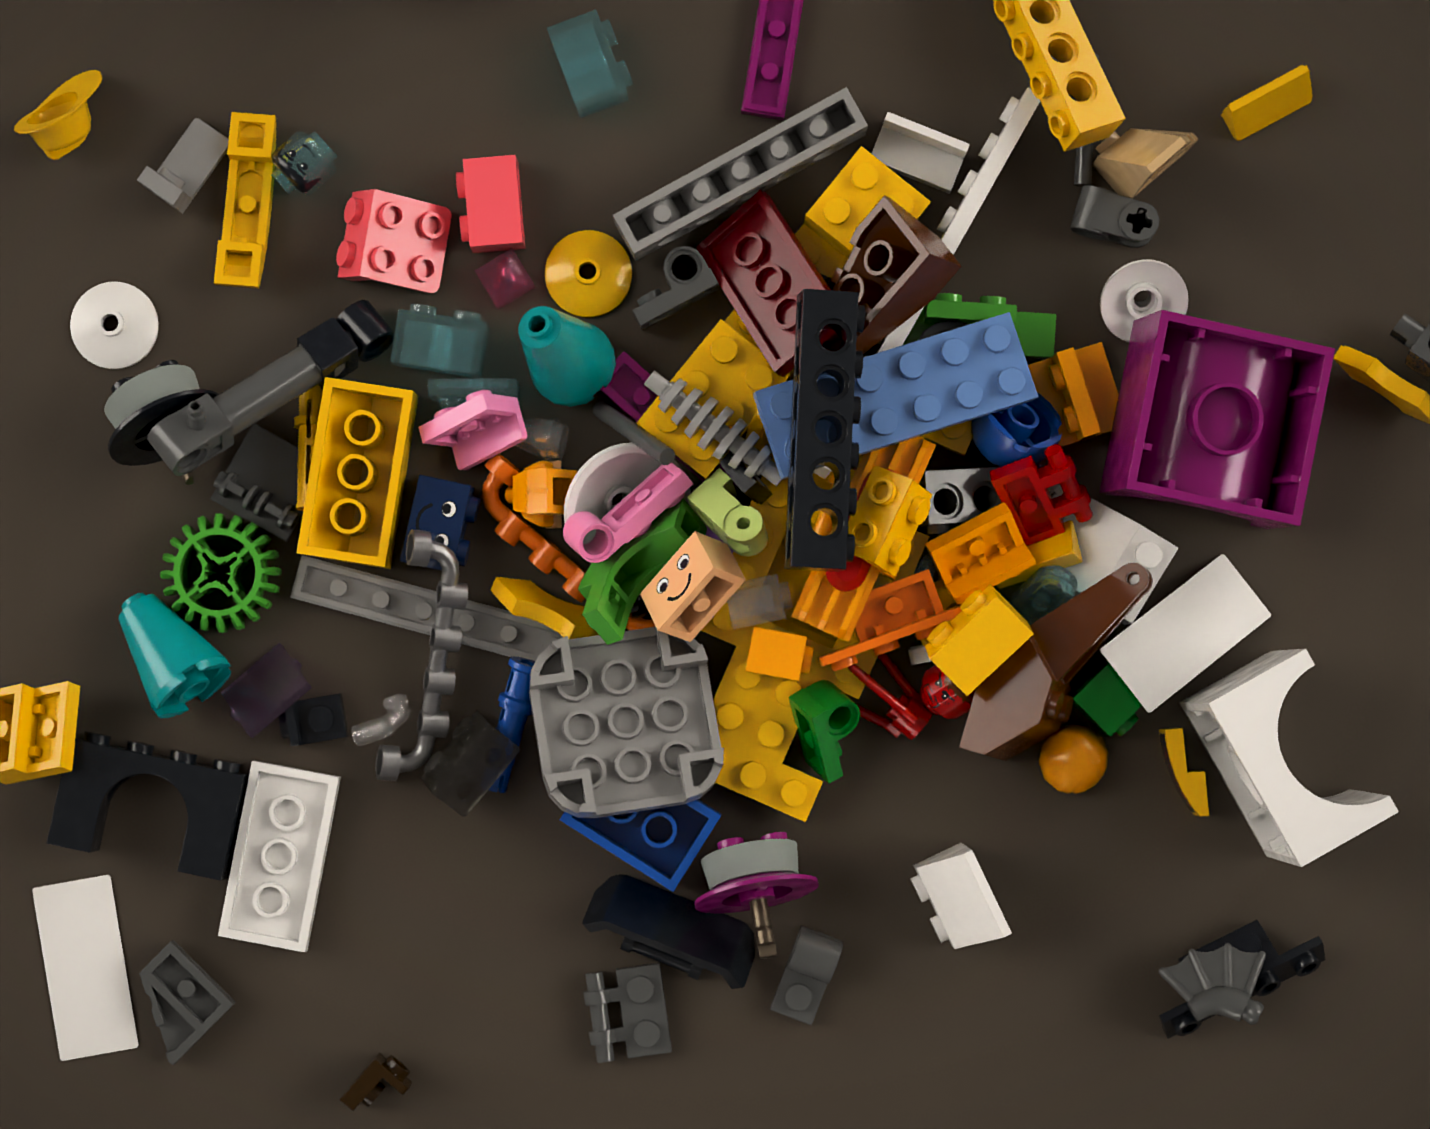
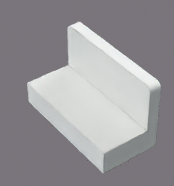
M887 112L871 154L895 173L950 194L970 144Z

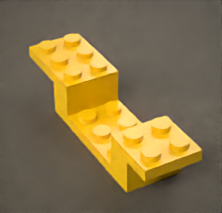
M862 146L806 213L804 224L795 233V236L819 273L829 278H832L837 267L843 269L854 247L849 242L855 229L884 195L894 200L917 220L931 203L929 199ZM734 309L725 321L719 320L671 381L675 383L679 378L686 381L688 384L683 390L686 395H689L694 388L703 391V395L697 402L701 406L710 397L718 400L719 403L712 412V415L716 418L726 406L731 408L734 413L726 425L732 428L740 418L743 419L747 426L740 435L742 437L758 410L753 393L757 390L791 380L794 369L784 378L774 373ZM658 396L637 421V425L673 449L675 456L706 480L721 463L719 459L712 456L720 443L714 439L705 451L699 448L697 444L705 431L700 428L690 439L684 431L691 421L685 418L677 426L671 420L676 409L671 406L666 413L662 412L658 408L661 402Z

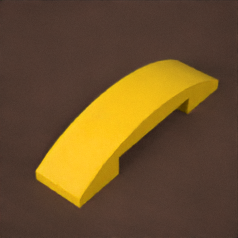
M231 112L227 149L230 162L222 239L218 240L214 285L256 289L260 287L272 211L275 164L272 161V154L276 150L275 115Z

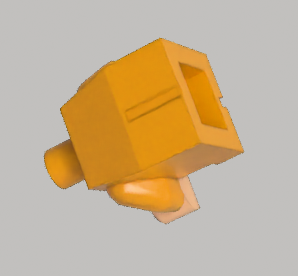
M542 460L524 468L522 472L513 476V487L506 488L505 499L509 504H513V511L522 513V516L527 521L546 529L562 528V515H564L566 494L577 470L561 469L560 460Z

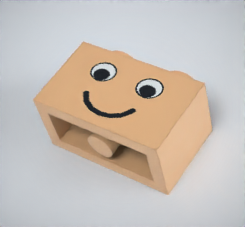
M694 531L640 595L658 631L691 642L746 581V578L727 543Z

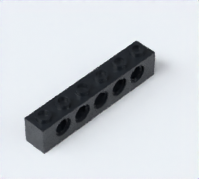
M803 289L797 295L784 569L840 572L846 570V562H852L854 558L855 537L854 534H848V516H854L857 507L856 488H850L851 470H857L859 461L858 442H852L853 424H859L861 416V398L854 396L855 378L860 379L863 370V352L856 351L857 333H863L865 325V306L858 305L859 292ZM832 329L839 335L841 340L839 350L829 351L821 345L819 340L821 330ZM828 374L837 380L839 385L837 396L827 397L819 391L817 386L819 375ZM818 420H828L835 426L837 436L833 443H824L816 436L815 425ZM823 465L832 470L835 481L831 489H822L815 484L813 471L816 466ZM815 511H822L830 516L832 530L829 535H819L812 529L811 517Z

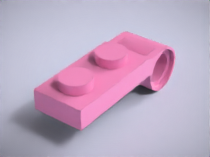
M672 462L668 465H660L601 519L588 511H580L570 516L563 528L564 540L586 561L591 563L603 562L623 544H628L633 538H638L645 534L655 518L665 509L674 507L683 499L685 492L693 485V482L684 471ZM596 529L593 540L583 544L586 534Z

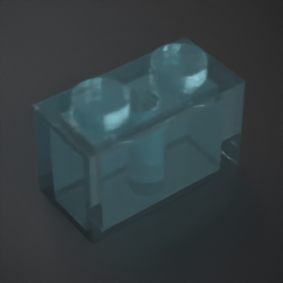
M595 9L547 27L551 44L579 118L629 100L626 87L633 85L625 61L622 60L616 63L611 46L618 43L609 19L601 22Z
M411 304L410 310L398 309L390 360L395 366L482 379L490 327L486 322L480 321V314L455 310L454 317L436 315V307L422 304Z

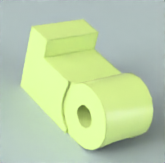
M718 468L687 496L689 504L701 521L724 543H727L734 552L747 557L757 555L763 551L768 542V533L763 518L758 510L750 506H743L736 499L738 495L732 479L721 468Z

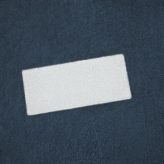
M1221 554L1104 645L1100 651L1145 710L1150 713L1270 618L1271 613L1228 558Z
M110 875L33 888L32 892L60 1059L66 1061L137 1048L139 1044Z

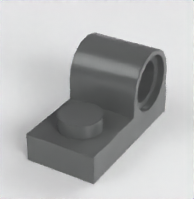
M680 246L667 254L663 269L670 290L662 293L660 288L650 291L637 300L639 307L632 310L642 331L719 289L716 277L698 250L689 246ZM683 259L692 261L697 266L695 276L689 280L676 278L672 273L675 263Z
M801 925L770 1010L812 1026L826 986L830 983L843 949V941Z

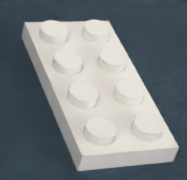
M256 760L251 762L218 936L294 951H308L340 786V776Z

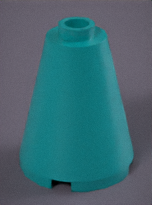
M547 306L534 307L523 315L519 323L518 333L532 382L542 396L554 404L572 407L588 403L594 399L593 395L602 386L607 387L612 380L616 360L614 347L601 329Z
M137 593L122 604V612L119 614L118 620L150 706L159 718H170L188 711L186 702L198 696L201 702L205 701L228 680L231 675V670L229 669L231 665L228 659L155 594L145 595L144 593Z

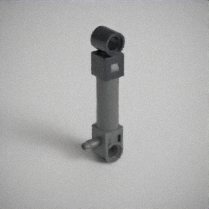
M368 300L357 301L347 307L337 319L332 317L297 338L296 348L216 397L211 398L206 393L195 401H191L177 412L165 417L151 429L147 440L175 476L186 475L233 446L234 436L316 385H319L323 390L325 377L341 379L358 368V358L362 362H367L383 354L393 343L395 333Z

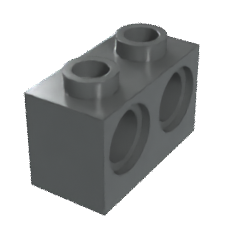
M999 467L925 471L919 485L933 495L930 499L928 516L918 528L926 527L927 535H942L953 529L954 525H961L1001 504L1002 502L990 478V471ZM975 492L978 493L981 499L979 510L975 507L973 501ZM935 493L941 500L942 507L940 512L934 507L933 499Z

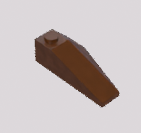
M885 195L855 229L849 242L854 247L843 269L837 267L831 278V281L835 283L833 291L859 292L858 305L865 306V325L863 333H857L856 351H862L863 354L931 302L962 267L936 234ZM834 333L822 346L829 351L839 350L841 346L839 335Z

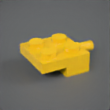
M66 681L39 688H33L23 683L0 688V783L7 785L71 772L73 770L80 696L79 685Z

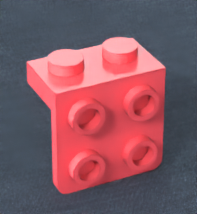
M377 189L352 192V197L348 200L344 210V220L347 225L344 241L341 242L336 256V262L339 266L337 278L349 281L373 280L423 293L437 292L440 287L450 230L451 211L447 207Z

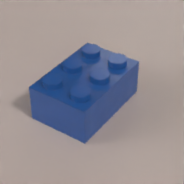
M697 799L684 805L600 818H577L564 812L559 820L674 892L720 819L721 813Z

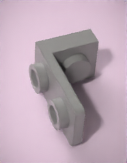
M195 118L157 172L146 166L137 181L183 214L226 154L229 139L201 119Z

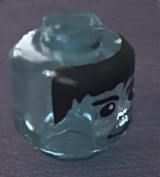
M297 131L273 152L272 162L277 167V170L271 175L288 194L296 189L300 194L310 196L335 174L336 166L333 161L338 156L315 131L310 135L304 131Z

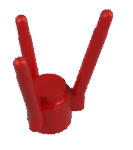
M886 653L878 655V658L908 698L902 694L897 699L856 664L849 666L848 670L891 706L886 713L891 718V721L858 705L860 717L884 728L895 738L902 733L910 741L913 740L929 722L933 713L924 706L921 695L914 690Z

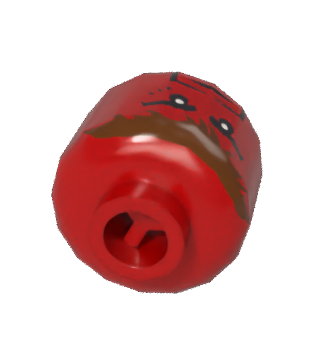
M936 665L924 672L920 694L924 705L931 713L946 719H957L970 710L975 690L966 696Z

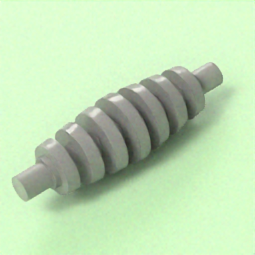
M655 370L652 372L644 385L659 396L661 402L658 408L664 413L671 406L675 408L676 412L671 420L677 426L685 418H688L691 422L684 433L690 439L700 428L705 431L697 444L699 448L705 451L715 439L720 444L713 452V457L721 460L729 450L734 454L728 463L730 467L737 469L744 461L749 465L744 475L752 479L755 474L758 476L761 474L776 487L782 480L776 463L772 461L773 458L770 456L772 453L770 446L766 444L761 451L754 446L760 439V436L755 431L746 440L740 435L746 428L747 423L741 418L732 428H729L726 424L734 413L731 408L726 406L716 418L712 415V412L717 407L718 400L710 397L701 406L697 402L703 395V391L694 388L689 395H686L683 392L688 384L686 381L679 378L675 383L673 381L669 382Z

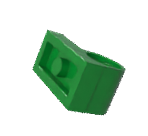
M821 680L805 689L799 690L788 698L794 721L798 727L797 732L805 762L830 784L843 776L839 757L842 756V749L838 740L847 736L857 726L860 719V709L855 702L832 682Z

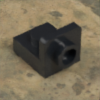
M342 693L284 702L285 712L279 713L281 735L283 739L289 738L291 747L349 737Z

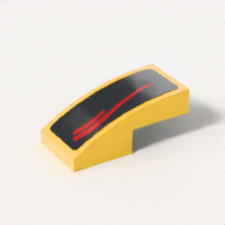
M1183 728L1159 729L1164 760L1178 794L1193 815L1200 817L1209 816L1205 771H1187Z

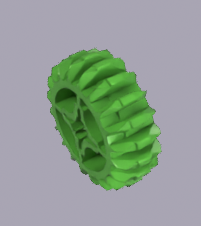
M222 513L215 514L214 527H211L206 517H198L197 524L200 532L197 533L190 525H184L182 531L188 540L184 542L176 537H172L170 540L171 545L179 549L177 556L169 553L163 554L162 559L166 562L174 563L173 571H161L160 577L169 580L174 579L175 584L166 587L163 593L165 596L180 595V598L172 604L171 608L173 611L179 612L188 606L189 609L184 617V621L188 624H192L202 615L200 620L201 630L209 631L214 619H216V628L219 633H226L228 631L229 619H231L233 626L237 630H242L245 628L243 614H246L253 622H257L261 617L254 606L258 604L265 609H270L273 605L270 600L263 597L265 590L272 593H278L280 590L278 585L268 583V577L280 576L282 569L268 567L267 562L277 559L279 553L276 550H269L263 553L262 549L269 544L271 538L264 534L254 540L258 525L252 522L241 532L243 521L240 516L234 515L228 527L225 515ZM218 537H232L241 542L245 547L238 552L234 551L225 557H221L206 542ZM196 551L197 557L202 564V572L200 577L193 582L194 586L190 588L188 567ZM253 558L255 579L249 594L246 595L245 589L240 582V575L242 570L249 564L248 561ZM213 561L218 565H230L231 572L226 573L230 575L227 581L230 585L223 581H213L212 574L216 573L213 571L215 567ZM221 589L237 605L224 610H214L203 605L198 599L205 594L209 595L213 591Z

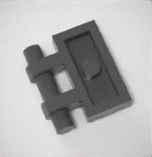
M660 962L616 968L618 986L605 988L603 971L585 974L587 991L583 992L585 1006H590L593 1028L592 1031H589L590 1045L595 1046L598 1063L615 1060L613 1043L626 1041L628 1058L672 1052ZM620 1001L623 1026L610 1027L607 1003Z

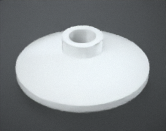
M1150 259L1130 262L1116 270L1105 283L1100 297L1102 318L1107 328L1115 336L1129 342L1134 320L1160 310L1186 315L1189 302L1187 287L1180 274L1166 263ZM1138 292H1149V296L1145 301L1137 302L1134 300Z
M106 282L92 287L81 296L71 315L70 330L76 348L88 361L107 369H123L133 366L148 355L156 342L159 322L156 309L145 293L127 283ZM109 316H116L118 319V326L113 331H106L104 328V321Z

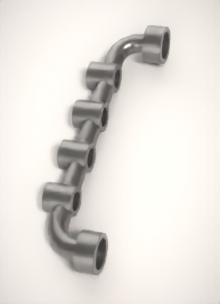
M411 529L406 545L407 565L427 567L430 558L437 560L442 567L441 581L438 582L436 589L437 608L435 622L430 631L429 664L425 669L423 679V705L419 711L417 721V745L407 755H401L399 746L380 745L377 751L375 767L377 780L396 781L399 773L411 772L423 766L431 757L436 737L446 738L448 734L449 713L448 711H440L442 695H452L455 688V670L446 668L448 652L458 653L461 647V627L453 626L452 623L454 609L464 610L466 608L468 585L467 583L458 582L460 575L459 562L454 552L445 544L433 541L430 531Z

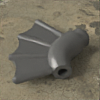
M1226 943L1224 946L1210 952L1195 951L1192 948L1189 949L1188 955L1177 965L1166 968L1161 967L1159 969L1160 976L1188 1002L1187 1005L1197 1021L1211 1015H1221L1238 1022L1243 1019L1248 1024L1255 1025L1258 1023L1259 1017L1264 1010L1261 1002L1251 999L1266 959L1264 951L1243 952L1233 947L1230 943Z

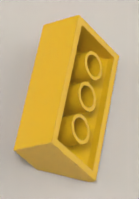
M325 377L297 554L391 569L419 397L413 390Z

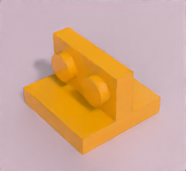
M1102 342L1074 350V347L1057 352L1052 358L1028 365L1037 392L1052 404L1061 418L1062 424L1058 429L1059 435L1062 434L1061 440L1058 443L1061 447L1112 431L1119 393Z

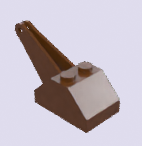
M1128 563L1032 623L1030 627L1034 635L975 689L959 748L1007 761L1059 731L1061 723L1068 721L1073 708L1074 700L1072 696H1069L1071 691L1070 680L1141 598L1149 592L1153 583L1149 570L1138 563ZM1134 575H1139V582L1131 585V578Z

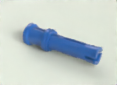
M515 656L509 659L508 665L511 667L506 689L505 692H500L498 697L499 706L502 709L486 766L479 786L492 792H497L498 790L500 793L507 792L510 774L522 738L523 729L528 715H532L529 688L530 673L535 663L533 660Z

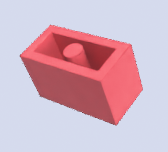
M516 155L463 159V172H456L458 199L466 198L467 215L459 217L462 242H469L473 253L526 249L519 163Z

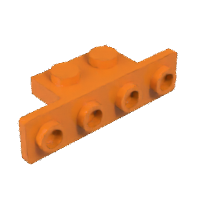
M929 569L874 588L854 629L858 642L817 657L819 665L826 666L830 664L834 672L858 663L856 654L873 649L875 656L895 650L900 647L898 639L915 633L917 640L927 638L940 623L954 619L962 611L960 609L962 604L946 610L943 609Z

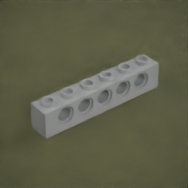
M845 87L613 214L614 224L634 260L637 261L749 200L759 190L765 191L864 137L868 124L848 88Z

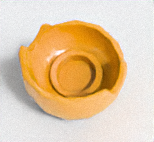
M1068 724L1050 735L1042 745L1039 765L1044 779L1057 791L1067 794H1078L1095 786L1103 777L1107 768L1109 753L1103 737L1091 727Z

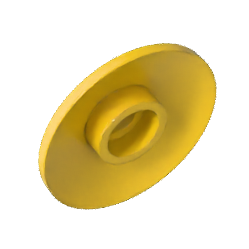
M583 230L567 235L551 250L545 265V282L552 299L564 311L578 317H599L613 311L627 296L632 282V266L627 252L616 239L603 232ZM585 264H591L596 268V274L591 279H584L579 274L580 268Z

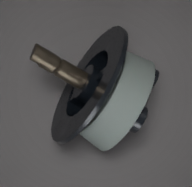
M176 360L165 361L135 377H126L117 381L111 388L112 395L108 398L104 408L105 415L116 429L108 442V451L111 458L119 464L128 466H140L163 461L147 440L151 429L165 417L177 412L191 401H195L206 393L211 398L216 397L219 393L200 389L195 372L188 366L179 365ZM191 472L182 475L186 485L194 484Z

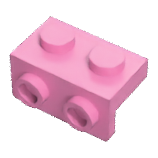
M480 390L467 395L466 402L457 407H449L437 411L434 414L433 420L418 427L423 444L452 447L459 470H469L527 439V432L517 397L492 394L490 390Z

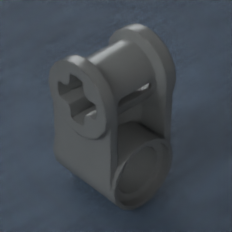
M1086 185L1081 188L1070 230L1088 238L1107 240L1130 248H1139L1148 244L1159 227V216L1156 209L1146 202L1124 197L1104 188ZM1135 216L1143 218L1142 225L1145 228L1141 230L1140 234L1132 232L1133 224L1129 223L1133 221Z

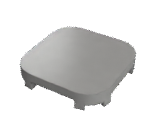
M656 627L625 631L622 640L609 645L606 644L600 635L568 639V636L552 641L551 645L538 655L530 673L529 695L543 782L549 798L562 811L577 818H600L684 805L700 799L714 786L723 766L724 747H721L707 666L708 657L703 644H699L695 639L688 642L658 631Z

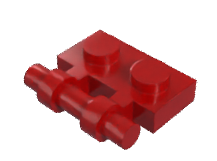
M1059 444L1046 448L1045 455L1049 462L1047 466L1038 469L1032 456L990 471L991 482L1001 502H1005L1010 509L1026 546L1064 533L1063 517L1074 514L1078 522H1086L1093 516L1089 506L1091 497L1086 487L1079 485L1075 476L1077 468L1071 456L1065 455ZM1060 484L1063 494L1052 499L1047 488Z

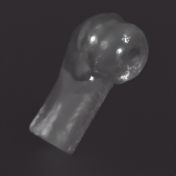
M399 693L384 699L383 705L387 711L386 715L352 727V737L356 745L361 747L390 737L411 717L412 706H408L405 694Z

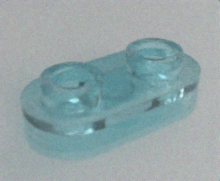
M1056 565L1044 566L1032 574L1012 594L1009 603L1031 625L1074 598L1078 583L1075 576L1065 568Z

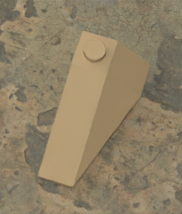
M1130 128L1120 137L1114 131L1109 138H1106L1095 148L1100 155L1093 162V167L1118 195L1133 199L1191 149L1199 139L1192 132Z

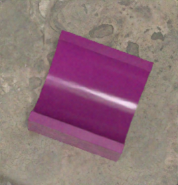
M1160 310L1134 320L1099 493L1111 496L1154 499L1208 509L1251 522V526L1264 529L1300 526L1335 348L1166 310Z

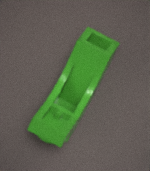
M684 498L677 505L665 509L655 518L645 534L638 538H633L628 544H623L605 561L591 563L578 587L580 593L587 600L582 615L585 617L588 625L601 636L607 645L623 639L629 616L637 597L692 533L696 531L706 535L707 527Z

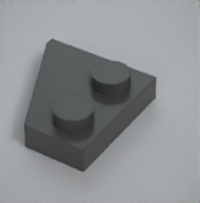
M174 940L170 941L139 973L145 993L149 995L152 1003L151 1011L156 1026L160 1027L167 1049V1059L172 1065L176 1064L236 1003Z

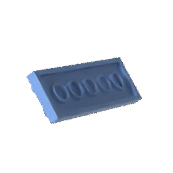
M1010 312L863 357L862 376L860 379L855 378L854 396L861 398V416L859 424H853L852 442H858L859 455H863L1037 399L1039 396ZM828 374L819 375L817 380L819 391L827 397L837 396L839 391L837 380ZM793 380L757 390L753 393L781 480L789 478ZM828 420L817 421L815 433L818 439L824 443H833L837 436L835 426ZM818 465L815 467V469L822 468L824 466Z

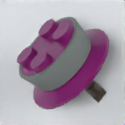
M786 832L769 833L763 835L760 838L761 840L744 842V839L741 837L725 839L717 843L718 850L701 859V865L710 891L695 900L696 910L713 914L751 910L760 959L777 956L773 929L770 928L772 923L768 907L801 898L813 892L819 886L816 877L799 874L797 842L788 839Z

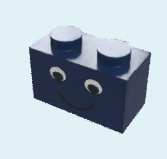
M419 474L400 561L407 563V539L410 530L413 529L430 531L432 540L449 547L454 552L459 566L465 567L471 543L469 540H464L468 522L475 523L480 505V498L474 497L475 488L470 485ZM430 558L425 568L442 571L440 563Z

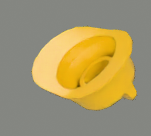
M89 70L64 82L35 110L20 119L14 126V131L19 134L29 133L47 157L52 160L60 159L76 149L85 141L91 130V116L87 100L99 87L102 81V73L97 70Z

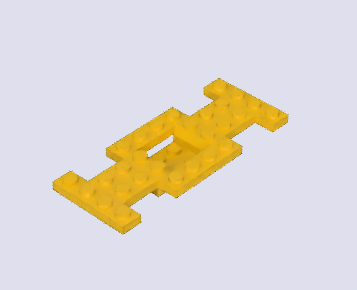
M971 420L919 437L961 456H965L972 440ZM859 455L858 464L861 460L862 455ZM851 470L850 481L852 480L856 470ZM831 471L826 479L813 473L815 484L822 489H830L832 485L828 481L833 472ZM762 476L761 481L771 491L772 495L762 504H757L751 500L749 506L758 510L763 518L768 533L767 545L763 551L749 557L741 556L733 551V556L746 581L701 630L736 646L713 699L721 747H724L723 766L715 783L806 822L823 781L783 764L798 729L788 697L813 683L828 680L836 685L844 694L859 700L865 684L851 673L848 667L833 672L830 664L820 666L817 657L857 643L858 640L854 631L849 642H846L791 617L811 571L784 569L788 478L782 480L776 487ZM815 511L811 517L812 528L820 511ZM916 531L911 541L910 555L907 561L900 566L895 580L888 579L879 573L873 589L914 574L924 551L925 543H927L930 536ZM753 627L807 636L806 646L814 647L809 674L800 673L799 681L746 672ZM873 649L856 654L858 660L856 665L869 675L878 657L875 656Z

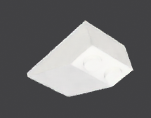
M1057 484L1051 492L1052 499L1063 494L1060 484ZM1091 498L1089 506L1093 516L1090 520L1078 522L1074 514L1062 518L1064 522L1072 520L1074 523L1083 562L1045 574L1044 576L1073 594L1078 595L1128 563L1142 565L1151 573L1153 583L1149 592L1141 598L1121 621L1124 625L1133 624L1177 552L1178 547L1141 524ZM1134 575L1131 578V585L1139 582V575Z
M959 843L913 865L918 875L910 879L921 902L930 900L937 914L930 918V921L941 943L949 940L951 946L954 949L1004 938L1012 934L972 849Z

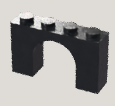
M85 731L83 738H75L73 770L61 775L46 844L88 853L99 851L109 805L116 790L133 776L153 774L173 784L181 793L187 808L188 823L177 871L220 881L229 877L249 778L248 773L239 772L241 764L221 759H214L213 766L196 763L197 754L179 750H171L170 757L153 753L154 745L128 740L127 747L111 745V736Z

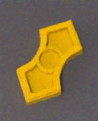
M1346 345L1340 346L1333 359L1352 379L1381 394L1403 413L1430 424V395L1426 391L1393 373L1377 358Z
M495 578L490 590L512 615L542 623L558 632L561 636H568V639L599 635L588 625L585 617L582 615L585 606L561 600L545 592L531 580Z

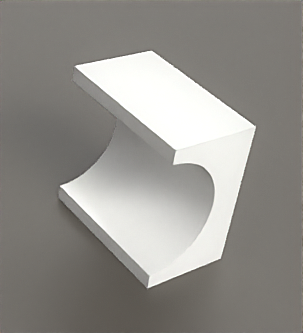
M1306 649L1276 650L1264 654L1179 703L1265 855L1303 867L1399 811L1389 795L1349 789L1334 796L1320 798L1307 790L1292 775L1283 759L1279 746V713L1283 700L1291 686L1304 672L1315 664Z

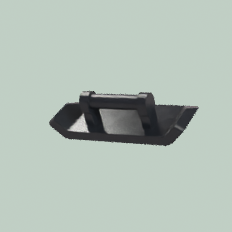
M624 874L609 877L594 892L582 924L589 932L607 929L625 936L620 947L623 951L628 953L631 951L686 972L688 977L696 980L699 979L703 968L722 975L731 989L745 987L755 958L754 933L745 922L724 913L700 912L696 910L694 901Z

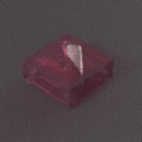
M512 248L475 270L498 310L536 288Z

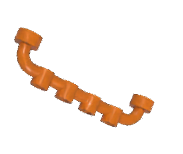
M501 454L490 458L484 465L490 473L483 484L482 499L485 509L499 522L494 531L513 547H515L519 540L522 541L533 551L528 560L547 575L553 568L567 579L562 588L574 599L582 603L585 597L580 593L578 587L586 570L574 563L561 549L539 534L525 519L509 509L500 500L499 491L501 486L505 483L512 488L513 476L521 471ZM629 617L626 629L636 630L656 626L652 619Z

